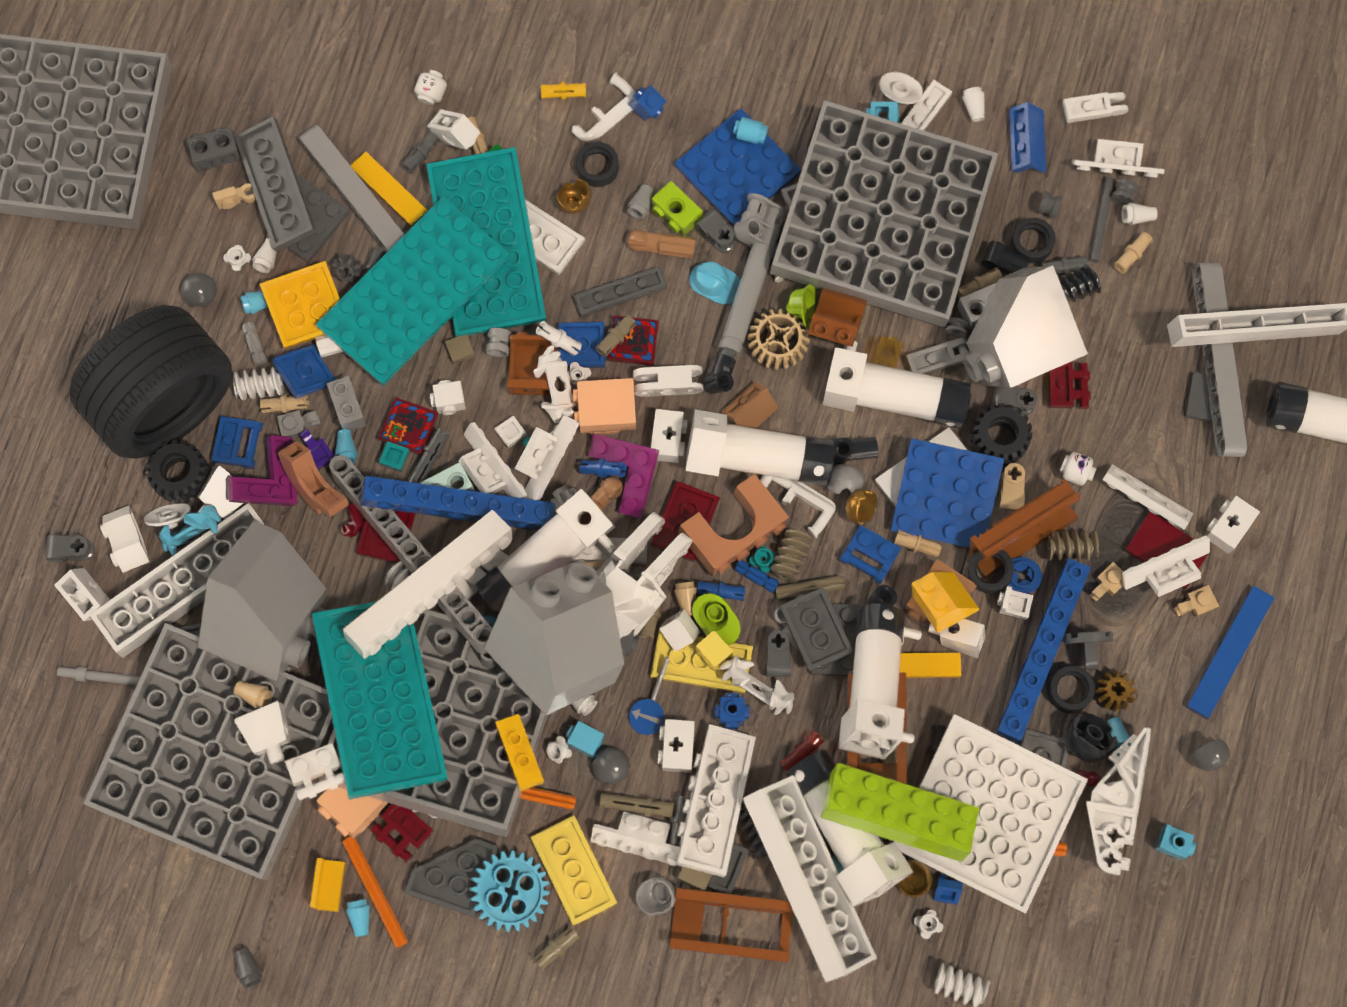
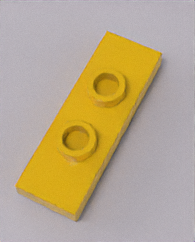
M519 714L497 721L496 726L520 791L543 784V777Z

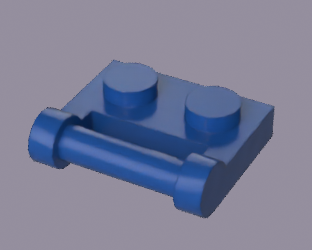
M221 416L212 462L254 469V455L263 423ZM244 429H249L250 433L245 457L240 458L238 455Z
M860 525L841 556L840 561L853 565L874 577V581L881 584L902 548ZM855 550L883 567L881 570H878L852 555Z

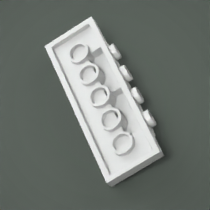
M709 724L703 750L700 754L696 753L693 767L697 768L695 776H691L688 784V790L692 791L690 799H686L682 813L687 814L685 823L680 822L677 836L681 837V847L677 865L720 877L726 876L756 737Z

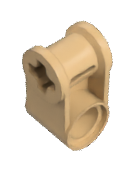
M1011 463L1002 473L998 500L999 508L1018 510L1024 506L1025 470L1020 464ZM1011 472H1014V476L1017 477L1016 480H1012V476L1009 475Z

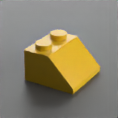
M931 572L911 583L913 598L937 633L979 611V607L954 572Z

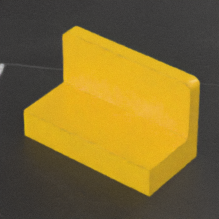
M317 858L311 908L314 910L339 912L346 867L345 862Z

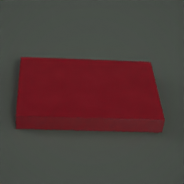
M676 481L662 515L665 523L662 525L660 532L657 535L654 534L650 545L664 551L679 535L680 525L698 512L710 525L720 497ZM689 548L686 555H683L681 558L695 562L696 555Z
M393 510L410 532H412L416 513ZM382 517L378 521L383 522L386 521L388 518ZM365 519L356 554L394 564L400 562L401 560ZM395 534L392 538H400L402 535Z
M1149 512L1125 549V552L1144 563L1153 557L1169 552L1173 548L1190 543L1194 539L1154 513ZM1208 554L1193 560L1198 569ZM1187 584V585H1185V586H1183V587H1181V588H1183V589L1185 590V589L1188 587L1189 584Z

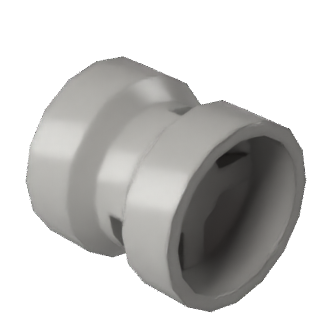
M503 328L489 329L488 338L490 341L486 346V353L494 357H507L509 355V347L507 345L510 341L511 332Z

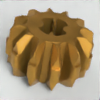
M1115 670L1113 675L1107 672L1104 674V679L1098 680L1097 683L1100 687L1095 690V693L1102 694L1098 702L1101 703L1105 700L1107 702L1105 709L1108 710L1113 705L1114 712H1118L1120 706L1126 710L1129 708L1128 703L1133 704L1136 699L1132 695L1137 693V689L1130 687L1135 683V680L1128 682L1126 680L1128 677L1127 673L1120 677L1118 670ZM1114 687H1116L1117 691H1121L1118 696H1116L1115 691H1112Z

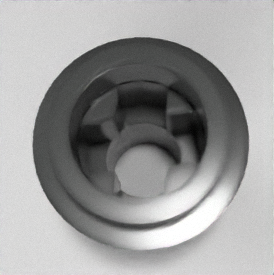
M244 948L237 951L235 957L239 983H242L244 988H249L262 982L263 972L249 949Z

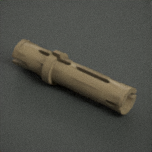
M602 792L600 808L645 814V817L656 815L672 818L674 803L655 801L651 797L641 799ZM614 801L633 803L635 805L616 804ZM639 805L659 807L660 810L639 807Z

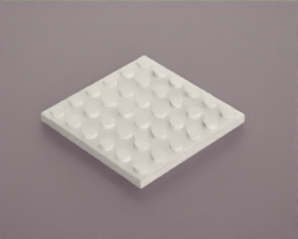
M954 714L919 789L980 807L971 853L962 862L896 841H893V843H896L902 853L1026 913L1088 779Z

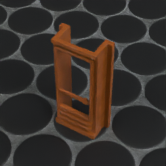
M1063 479L1061 480V485L1057 484L992 525V529H986L984 534H979V537H976V535L971 537L970 558L977 551L984 557L977 565L978 569L982 572V576L986 579L1004 567L1000 559L991 557L1000 550L1006 551L1013 560L1046 541L1049 535L1051 537L1053 531L1060 532L1077 521L1078 515L1070 506L1080 500L1079 493H1076L1068 482Z
M899 672L897 708L905 709L903 732H907L906 672ZM848 674V709L850 708L853 674ZM901 741L897 746V763H861V754L847 751V766L907 784V743Z
M676 888L670 949L789 962V944L792 914L794 912L789 901ZM704 905L724 907L722 912L721 944L700 942ZM728 908L782 914L779 951L724 944L727 917L729 916Z

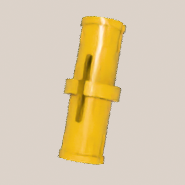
M561 82V84H541L542 99L562 98V100H566V97H586V83L566 84V82Z

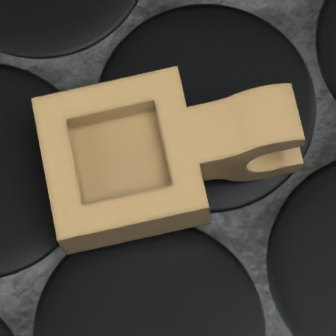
M250 183L236 189L233 186L213 192V197L219 210L233 208L236 204L241 203L240 200L246 203L256 201L254 194L245 195L246 192L253 190Z
M1112 562L1095 579L1100 585L1089 596L1095 602L1106 592L1113 596L1123 586V571Z
M1207 585L1186 595L1187 601L1178 604L1174 610L1178 617L1191 611L1197 617L1218 608L1219 605L1210 586Z

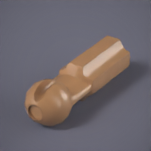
M639 229L632 231L628 235L627 243L636 252L647 251L693 259L696 238L650 233Z
M607 477L601 482L600 488L590 497L602 512L612 499H616L621 495L623 490L622 482L617 477ZM584 513L581 516L580 521L582 525H588L591 522V514Z

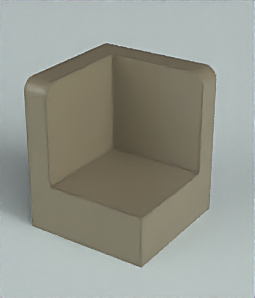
M683 867L678 881L684 884L689 883L705 890L712 874Z

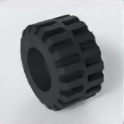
M1004 403L998 404L997 408L994 405L989 406L988 410L984 409L980 416L977 417L972 428L970 441L973 443V451L1004 458V467H1007L1011 462H1018L1019 458L1024 456L1031 443L1033 433L1030 432L1032 429L1031 423L1027 424L1029 418L1027 415H1021V409L1013 410V405L1010 404L1008 407H1004ZM994 426L1006 427L1013 434L1014 442L1009 445H999L990 438L988 430Z
M171 440V444L168 445L167 442H164L161 449L155 448L154 452L156 454L154 456L150 454L148 458L151 464H146V469L149 472L146 473V476L153 489L166 501L171 502L173 500L176 504H180L181 500L188 503L191 497L197 499L198 492L210 474L209 464L199 449L193 444L189 445L184 440H181L180 443L177 440ZM178 462L190 463V471L183 480L178 482L167 481V473L172 465Z

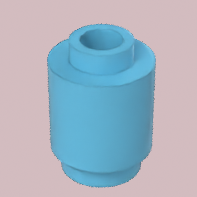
M742 117L741 121H736L733 133L737 134L736 139L758 144V142L763 144L768 126L763 125V122Z

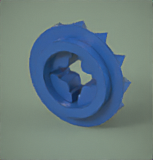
M1026 557L1013 559V577L1008 586H1011L1014 591L1026 594L1032 593L1039 587L1042 580V572L1039 565ZM1027 568L1026 577L1029 580H1023L1018 584L1019 576L1016 573H1022Z

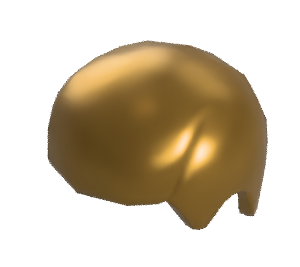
M577 179L575 183L566 182L562 189L558 191L556 200L562 211L572 214L580 213L589 206L591 190L588 183L582 179Z
M859 489L849 496L846 501L845 510L847 518L852 523L864 525L863 521L869 522L872 520L877 506L876 493Z
M908 860L907 863L913 873L897 885L905 896L917 898L929 891L933 878L931 870L926 864L918 860Z

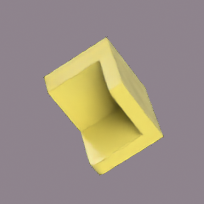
M715 631L711 632L696 645L697 653L714 672L733 656V651Z

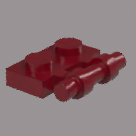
M1068 362L1048 371L1049 408H1073L1074 400L1080 401V409H1089L1091 392L1088 390V381L1090 380L1088 363H1079V370H1073V362ZM1073 380L1079 381V390H1074Z
M392 804L381 816L388 824L382 828L376 823L370 830L377 836V841L381 844L385 843L393 851L392 854L395 857L402 858L406 863L413 856L406 850L407 847L412 844L416 849H419L434 832L432 828L410 809ZM394 829L404 837L400 843L390 835Z

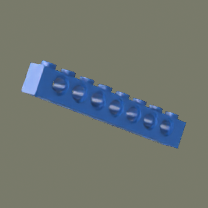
M366 476L363 482L360 506L472 522L479 521L493 510L509 527L538 531L554 517L555 503Z
M1070 558L1065 562L996 730V735L1015 744L1022 740L1091 567Z

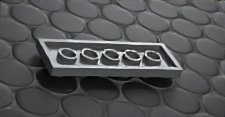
M272 116L235 135L234 137L273 249L278 252L316 233V228L277 119Z

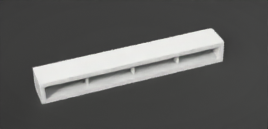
M1347 303L1178 315L1167 325L1171 347L1339 335L1347 329Z
M491 510L343 629L345 639L364 659L369 655L376 654L381 649L382 644L387 640L396 638L403 627L407 624H413L419 618V614L426 609L429 610L434 607L438 599L444 594L451 593L461 580L471 577L477 567L481 564H487L492 559L493 554L500 549L503 550L508 547L512 541V529Z

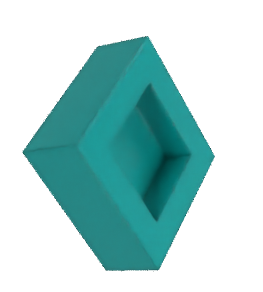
M387 441L379 464L402 473L410 450Z

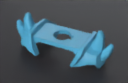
M204 506L199 513L185 514L183 519L186 525L178 532L170 531L169 525L164 526L162 531L159 532L163 550L167 552L169 549L171 555L174 556L177 554V546L188 543L189 539L203 531L211 529L213 534H216L218 532L216 521L220 522L221 518L215 506Z

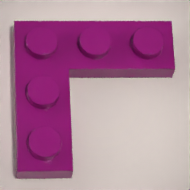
M593 433L589 457L607 459L609 462H625L626 466L629 467L619 513L643 518L659 450Z
M276 435L267 437L270 479L230 477L227 479L229 502L295 506L298 504L297 491L289 480L278 455V452L292 444V437Z

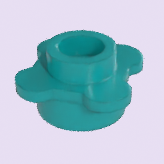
M763 545L757 549L754 556L750 557V564L759 567L761 571L767 573L770 571L771 564L775 562L774 558L777 554L771 552Z

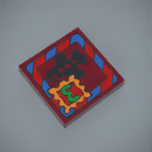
M613 316L612 328H615L624 317ZM633 318L637 325L624 337V342L618 344L608 354V361L654 366L659 320Z
M395 397L378 440L384 443L388 441L408 448L414 454L422 456L423 448L428 443L439 413Z

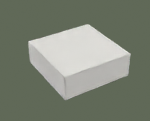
M514 415L494 428L508 449L527 436V433Z

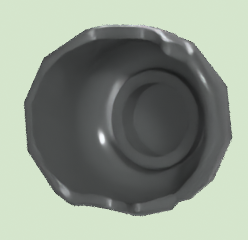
M204 273L188 275L182 282L180 289L182 300L191 308L194 306L205 307L214 300L217 292L215 281Z
M1216 739L1194 751L1191 757L1199 769L1214 771L1225 765L1230 756V750L1225 741Z
M605 748L599 751L592 762L593 775L599 782L607 785H613L626 779L631 768L629 757L624 751L615 748Z

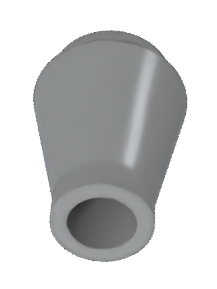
M641 185L639 191L628 203L627 212L631 217L643 219L648 215L653 189L650 186Z

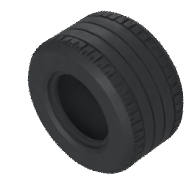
M156 306L124 320L92 346L73 373L70 383V400L74 408L113 453L124 458H144L150 456V454H156L154 449L157 447L161 449L164 442H167L169 445L171 440H181L211 414L229 388L232 365L228 356L188 311L176 306Z

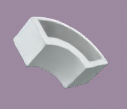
M130 506L104 515L103 525H100L104 537L110 540L113 552L110 556L114 566H119L122 573L148 563V552Z

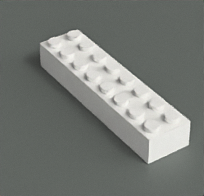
M249 503L219 523L216 534L209 530L90 614L95 624L118 655L124 658L162 631L165 623L172 624L205 600L208 576L253 521L265 525Z
M794 775L744 797L745 805L825 982L845 976L877 959L853 904L836 878L838 871Z

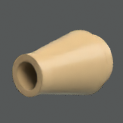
M694 582L675 584L676 590H674L680 609H685L689 616H693L692 608L696 601L697 587H694Z
M239 681L234 688L235 695L241 697L256 709L269 705L272 700L273 693L267 686Z

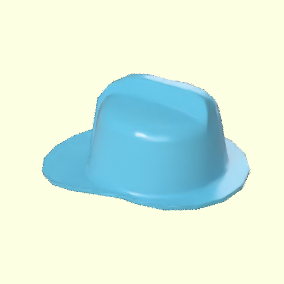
M712 261L703 262L691 271L690 285L694 291L719 304L733 303L740 283L738 275Z

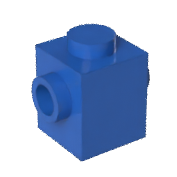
M650 85L646 88L640 87L633 94L634 99L628 105L643 120H647L652 117L654 119L663 112L662 106L667 101Z

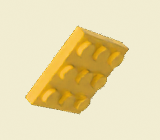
M326 261L260 284L284 349L325 335L316 327V324L340 300Z

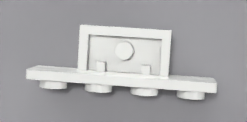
M1097 139L1094 161L1072 159L1071 163L1077 165L1076 169L1090 171V166L1099 167V172L1112 173L1113 169H1121V174L1135 175V171L1144 172L1146 177L1155 178L1158 177V173L1164 174L1165 171L1162 168L1140 166L1143 151L1142 143Z
M564 415L553 435L538 427L535 428L515 467L518 471L531 477L525 488L527 495L524 499L540 501L561 458L565 454V450L576 433L579 422Z
M475 422L470 423L464 436L474 451L462 456L458 462L461 463L463 469L481 493L494 494L503 489L509 497L524 499L527 494L523 485L516 480L511 473V469L500 458L496 448L489 443L482 429Z
M1208 536L1194 539L1190 543L1173 548L1169 552L1153 557L1138 566L1128 568L1122 573L1124 588L1129 589L1147 581L1156 595L1160 597L1201 579V572L1193 563V560L1210 552V539Z
M624 811L618 830L598 824L593 826L591 842L618 849L625 853L643 856L647 859L665 862L672 866L683 867L677 865L680 847L666 843L671 824Z

